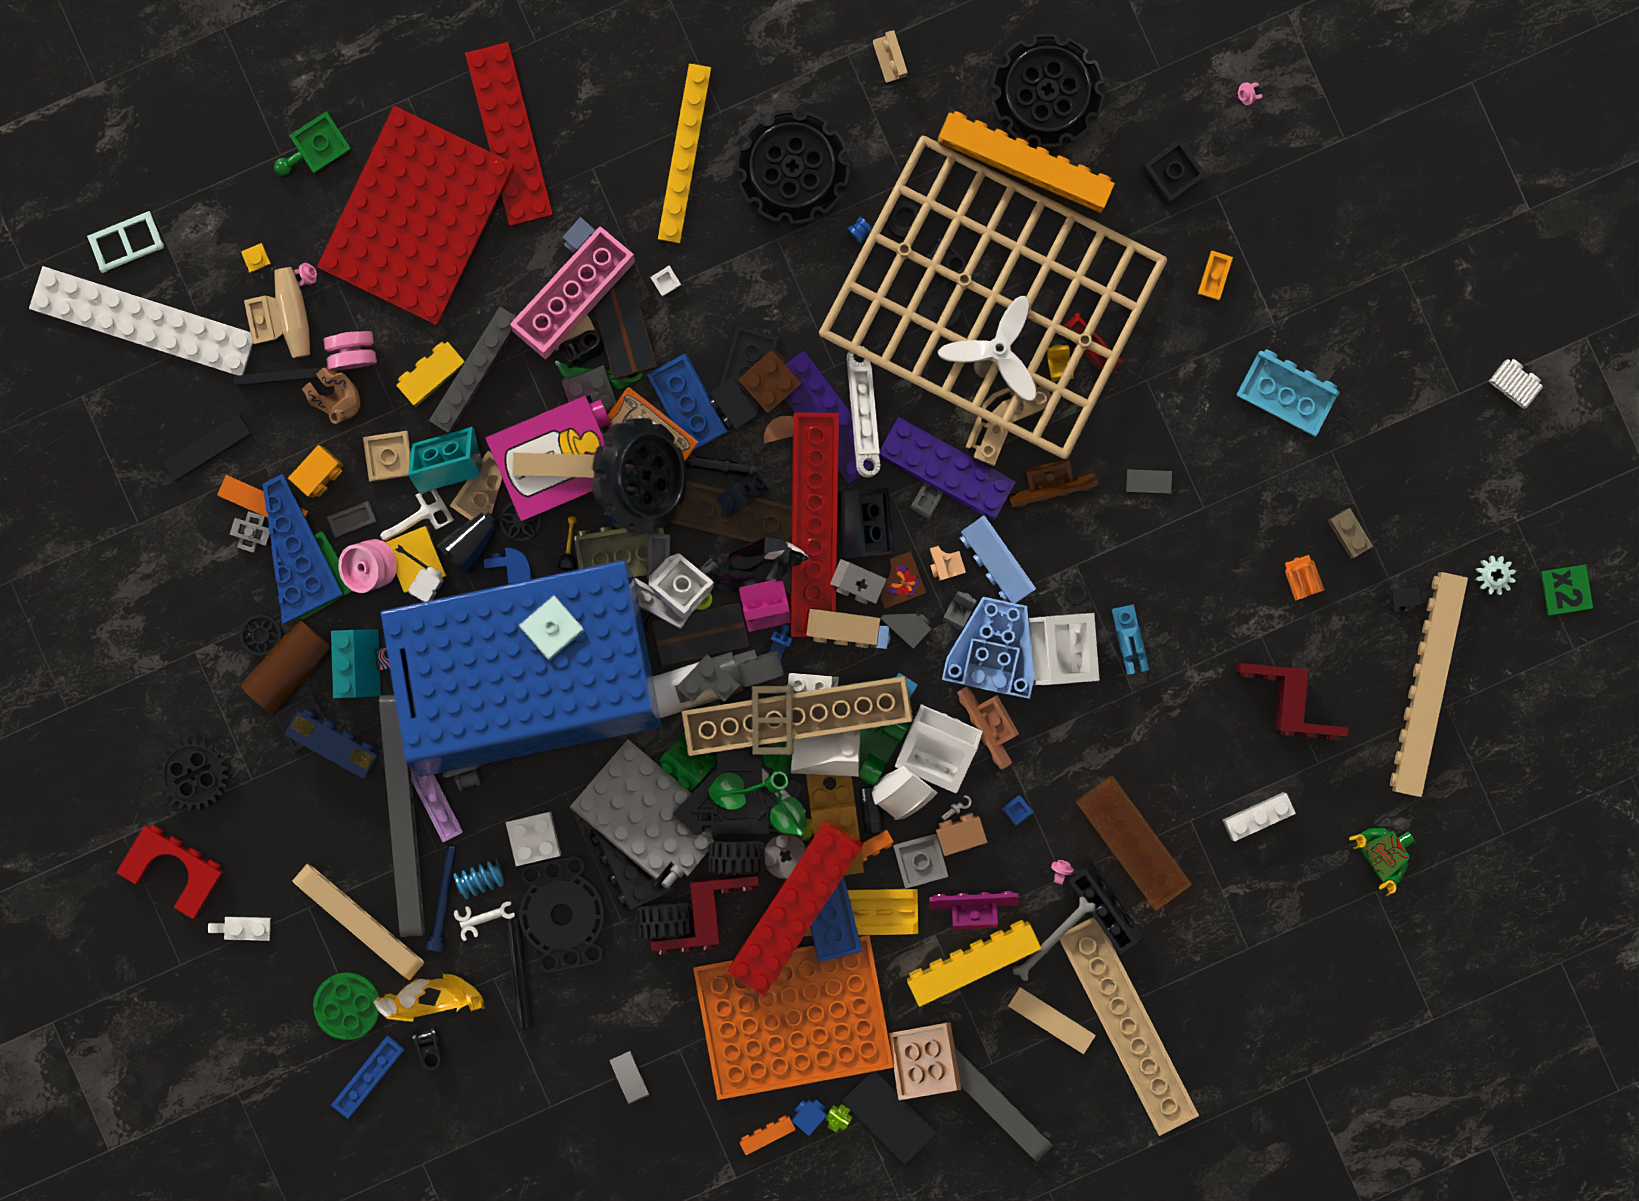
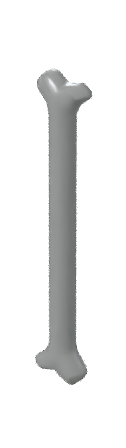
M1080 897V905L1075 912L1041 945L1040 950L1034 952L1022 965L1014 966L1013 974L1020 975L1022 980L1027 981L1029 970L1085 913L1094 912L1095 904L1087 902L1085 897Z

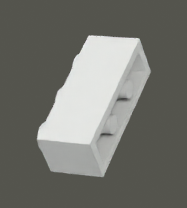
M1283 792L1223 819V823L1231 840L1235 842L1296 813L1287 793Z

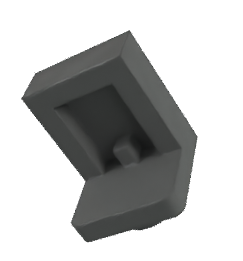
M957 591L942 621L962 631L977 600L973 599L968 593Z

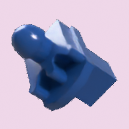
M788 623L781 626L780 633L774 631L771 640L774 641L769 653L778 652L780 659L785 647H790L792 638L788 637L790 633V625Z

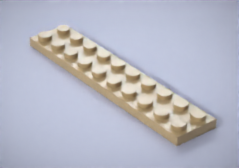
M1094 917L1070 928L1060 939V942L1158 1135L1160 1136L1198 1117L1199 1115L1107 935Z

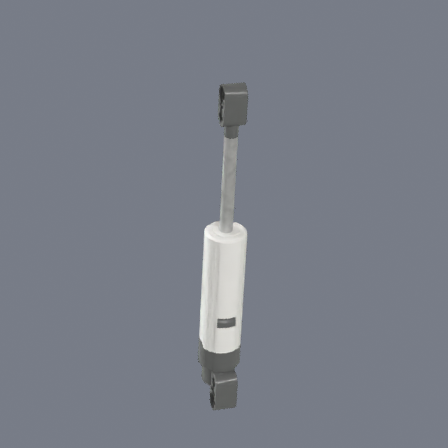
M755 649L734 656L732 652L712 658L740 685L730 696L744 692L743 687L765 682L784 674L778 652L757 656ZM698 663L653 677L660 718L721 699L707 687L692 703L676 688ZM482 765L443 772L442 774L443 777H451L476 769Z

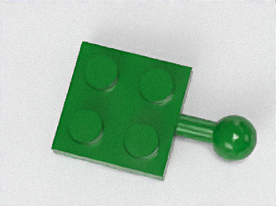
M326 111L289 135L299 151L288 159H278L274 164V170L278 175L286 176L291 172L293 165L305 159L315 174L352 149Z

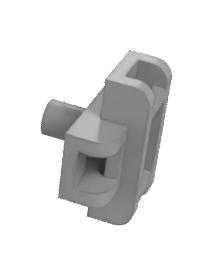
M248 511L245 521L237 518L234 519L230 535L240 538L237 548L255 553L258 543L267 546L270 534L269 528L263 527L266 520L265 516Z

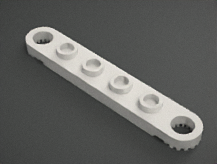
M849 351L847 354V368L856 466L860 475L869 478L877 474L880 469L872 367L870 361L866 359L861 363L855 362L853 358L854 353ZM865 460L873 463V471L865 470L863 466Z

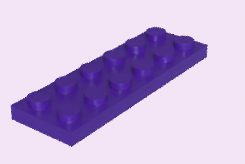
M802 351L790 360L788 364L804 381V384L785 401L794 412L839 413L838 471L847 483L850 484L861 476L856 466L852 413L806 352ZM869 460L863 462L865 470H869L874 466Z
M900 417L897 418L879 450V458L993 521L996 519L1016 482Z

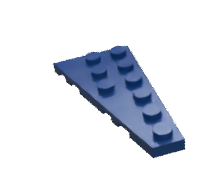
M281 474L263 483V491L269 521L268 527L279 593L278 599L282 614L281 620L282 624H285L343 595V592L285 475Z

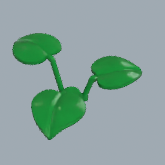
M787 741L769 743L766 747H787ZM762 754L764 766L773 769V774L766 779V782L743 789L744 782L740 776L735 773H724L708 789L709 796L714 803L727 810H736L744 806L746 802L744 793L766 787L768 791L778 793L777 802L779 805L774 806L770 811V821L773 827L785 834L801 836L805 832L806 818L801 803L794 797H787L783 801L781 800L782 794H784L783 789L788 784L786 775L791 773L792 754Z

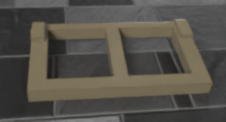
M752 686L753 754H794L793 686ZM758 693H786V717H759ZM759 723H786L787 747H759Z

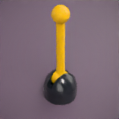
M570 516L568 518L570 525L566 554L559 558L557 568L565 570H575L576 566L575 558L570 552L574 524L577 522V518Z

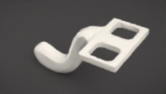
M434 489L430 491L436 499L435 503L431 505L425 503L422 494L426 492L416 494L421 504L420 510L396 526L382 532L380 537L382 541H387L423 519H430L436 530L454 521L438 492ZM439 510L443 511L447 517V521L443 524H438L433 516Z

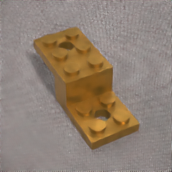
M806 774L814 836L827 819L860 841L852 776ZM827 777H833L836 780V785L831 789L826 788L823 784L824 779ZM861 850L845 875L864 873Z

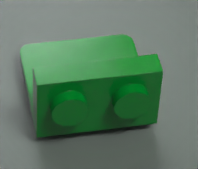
M684 732L660 758L658 763L665 772L670 773L678 780V783L683 788L691 792L715 766L717 755L716 752L689 756Z

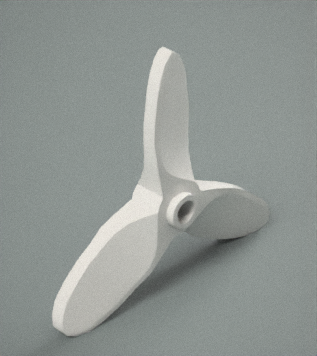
M1025 296L1016 298L1005 311L999 323L996 337L992 341H959L944 345L938 351V355L942 359L951 362L969 363L992 360L997 363L1002 377L1019 397L1026 401H1032L1035 398L1036 388L1030 373L1022 361L1010 351V346L1018 337L1027 317L1029 304ZM996 348H1000L1002 352H998Z

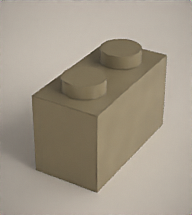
M1350 508L1327 520L1350 559L1373 547Z

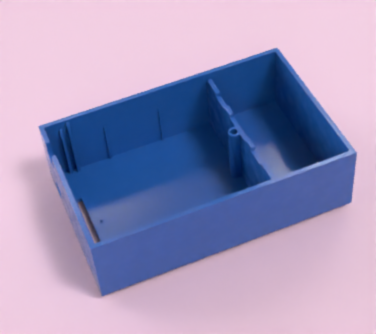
M625 560L381 611L405 761L419 777L662 727L635 578ZM555 596L584 631L549 660L519 625ZM403 649H405V651H406V657H407V663H408V669H409V675H410V681H411V687H412V693H413V699H414V705H415V711H416V718L414 717V711H413V705H412V699H411V693H410V687H409V681H408V675H407V669H406V663H405V657H404V651H403Z

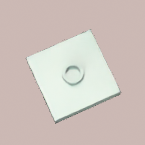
M555 596L519 625L549 660L584 631Z

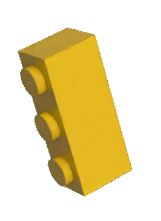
M443 342L439 343L432 350L434 353L428 359L423 357L415 364L417 367L411 373L407 371L398 378L400 382L397 384V387L415 407L450 379L464 365L465 361L449 342L445 344Z

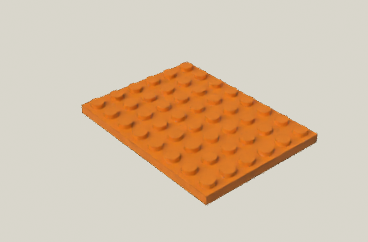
M869 935L859 936L862 952L818 962L815 945L796 948L765 996L727 973L733 960L693 967L717 1100L894 1068Z

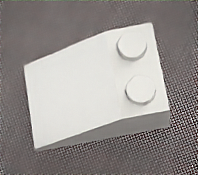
M861 729L795 739L793 741L794 754H792L791 773L858 776Z

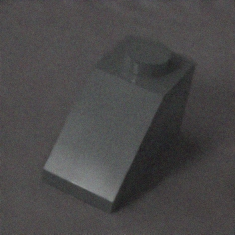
M916 614L883 615L880 618L911 648H914L931 630L928 626L931 622L922 614L919 616Z

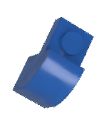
M505 548L506 557H502V553L488 554L489 559H484V568L486 569L507 567L509 584L532 580L531 565L528 558L516 549Z

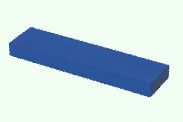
M387 1035L331 1106L345 1118L349 1119L405 1048Z

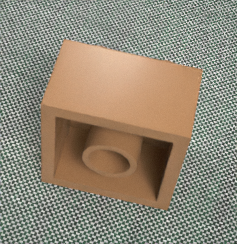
M973 813L959 816L960 821L952 823V820L949 819L938 823L939 827L935 828L944 856L987 843L978 815L974 816Z

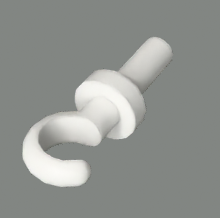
M963 796L968 799L967 806H963L960 802L957 805L953 803L951 809L941 816L942 819L945 821L954 813L959 814V809L969 808L971 806L970 797Z

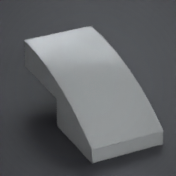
M630 1051L609 1060L629 1104L649 1096L645 1082Z

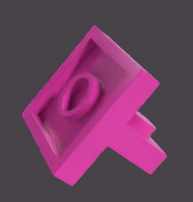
M783 578L777 581L771 580L739 587L748 632L790 623V610Z

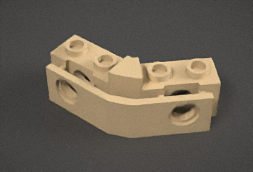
M1034 383L1036 388L1034 400L1026 401L1022 399L1011 423L1045 410L1051 398L1049 390L1041 386L1037 387ZM1010 387L992 394L983 403L981 408L986 410L996 398L1009 393L1011 399L1003 401L992 412L1003 418L1015 392ZM978 416L965 448L970 449L971 447L976 450L973 456L974 459L994 466L1008 431L989 421L987 424L981 422L982 418ZM983 427L987 430L985 432L981 445H975L981 428Z

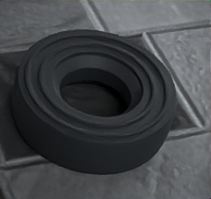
M909 198L897 200L886 221L889 231L896 237L905 239L911 226L902 227L897 221L898 214L903 210H909L916 219L922 206ZM925 219L924 223L922 224V226H921V228H920L918 234L923 230V228H924V226H925L926 219Z

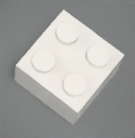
M551 811L506 822L516 866L562 855Z

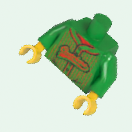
M1369 828L1359 835L1351 836L1350 840L1356 839L1357 846L1353 848H1360L1380 881L1385 882L1379 886V889L1387 887L1388 894L1386 896L1393 894L1409 866L1408 860L1410 856L1405 849L1415 843L1412 835L1408 831L1397 837L1393 831H1388L1385 828Z

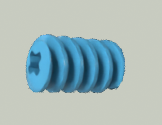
M497 859L496 866H493L490 861L487 862V869H484L480 864L479 872H476L473 867L470 868V875L463 870L462 878H459L454 873L459 893L466 899L470 897V891L476 896L478 895V888L482 893H485L487 886L494 890L495 882L499 887H502L504 883L503 874Z

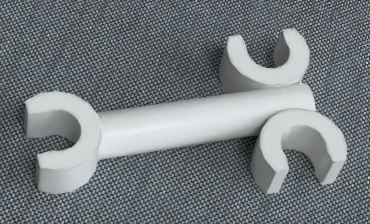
M504 902L498 909L470 917L472 911L469 906L465 907L467 912L465 917H461L458 910H455L454 916L460 922L462 928L461 938L463 941L467 940V930H471L474 937L478 936V930L474 927L475 925L499 917L508 919L514 917L515 912L511 914L505 912V907L511 905L512 902Z

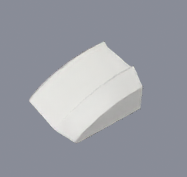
M680 554L666 558L649 576V586L683 620L689 617L702 601L707 598L714 585L710 578Z
M905 766L879 778L872 790L875 805L878 804L891 814L895 820L905 819L912 815L937 794L933 788Z

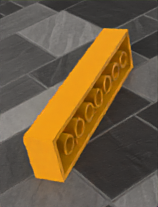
M955 111L954 114L949 112L938 137V143L1099 213L1103 211L1115 184L1111 182L1112 178L1101 173L1097 176L1090 173L1091 169L1079 164L1076 167L1069 164L1070 160L1065 157L1058 156L1055 158L1050 156L1049 151L1044 148L1037 147V149L1029 147V143L1023 139L1016 138L1015 141L1008 138V133L996 129L994 132L987 129L988 125L981 121L975 120L973 123L966 120L967 116Z

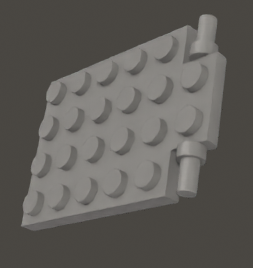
M629 740L621 746L570 806L572 810L655 880L669 863L673 865L670 869V874L662 882V885L667 889L670 888L677 878L680 879L683 875L687 877L709 852V843L713 842L717 835L711 834V828H705L701 835H694L673 814L692 793L683 788L677 780L665 772ZM702 813V819H707L711 813Z

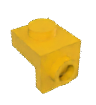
M1055 345L1047 349V361L1052 382L1060 380L1070 360L1069 345Z

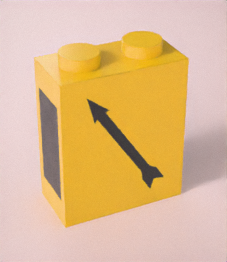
M427 526L385 542L395 555L397 563L396 574L404 593H408V589L413 581H417L416 576L421 569L433 567L442 573L441 578L448 576Z

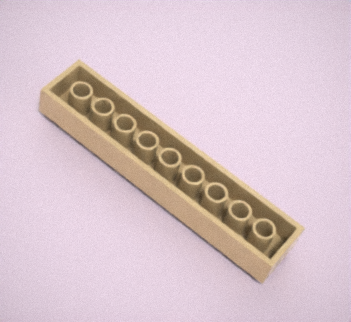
M906 676L793 694V740L913 721ZM786 695L758 699L759 717H786ZM752 700L682 711L689 756L753 746ZM759 723V745L787 741L786 723Z

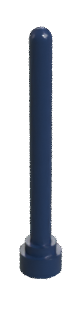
M453 844L447 847L433 936H430V940H427V950L444 952L445 943H443L444 938L441 937L456 853V846Z

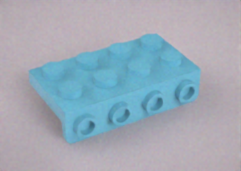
M1266 349L1265 352L1259 351L1236 396L1316 437L1336 397L1340 393L1336 390L1337 386L1326 380L1324 383L1317 380V375L1305 370L1303 373L1296 369L1297 365L1289 360H1285V362L1277 359L1278 355Z

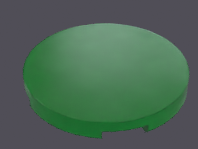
M349 972L339 973L328 978L318 988L313 1001L314 1015L320 1028L329 1036L340 1040L356 1039L367 1034L377 1023L380 1012L373 1001L380 996L372 982L364 976Z

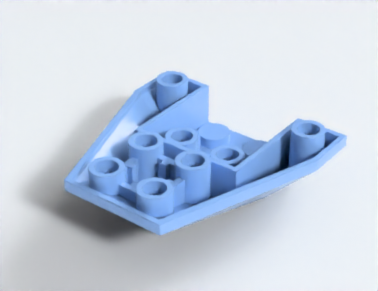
M982 597L946 658L942 680L1030 699L1035 676L1027 606Z

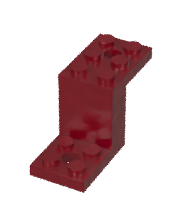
M1236 663L1235 672H1240L1241 677L1257 678V674H1262L1263 679L1279 680L1275 730H1281L1280 735L1297 736V732H1303V737L1319 738V734H1325V739L1341 740L1342 736L1348 737V727L1304 723L1308 669Z
M758 874L691 881L695 934L652 939L651 950H657V954L670 953L671 949L679 948V952L692 951L694 946H702V950L714 949L716 944L720 943L715 890H718L719 893H729L733 891L732 888L741 887V891L755 890V886L759 885Z

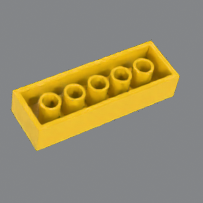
M1017 921L1010 925L1011 929L1003 932L1002 929L990 935L991 939L985 942L982 939L970 944L971 948L964 952L962 949L956 950L949 954L951 958L942 961L940 958L929 964L930 968L924 971L919 968L909 973L910 977L907 978V982L918 1006L927 1004L1040 950L1041 946L1029 922Z

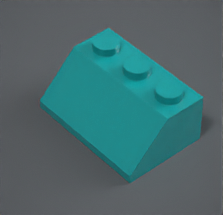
M473 427L411 444L408 476L419 493L481 476L482 458Z
M379 629L331 631L333 698L381 696L380 671H377L374 649L379 648Z

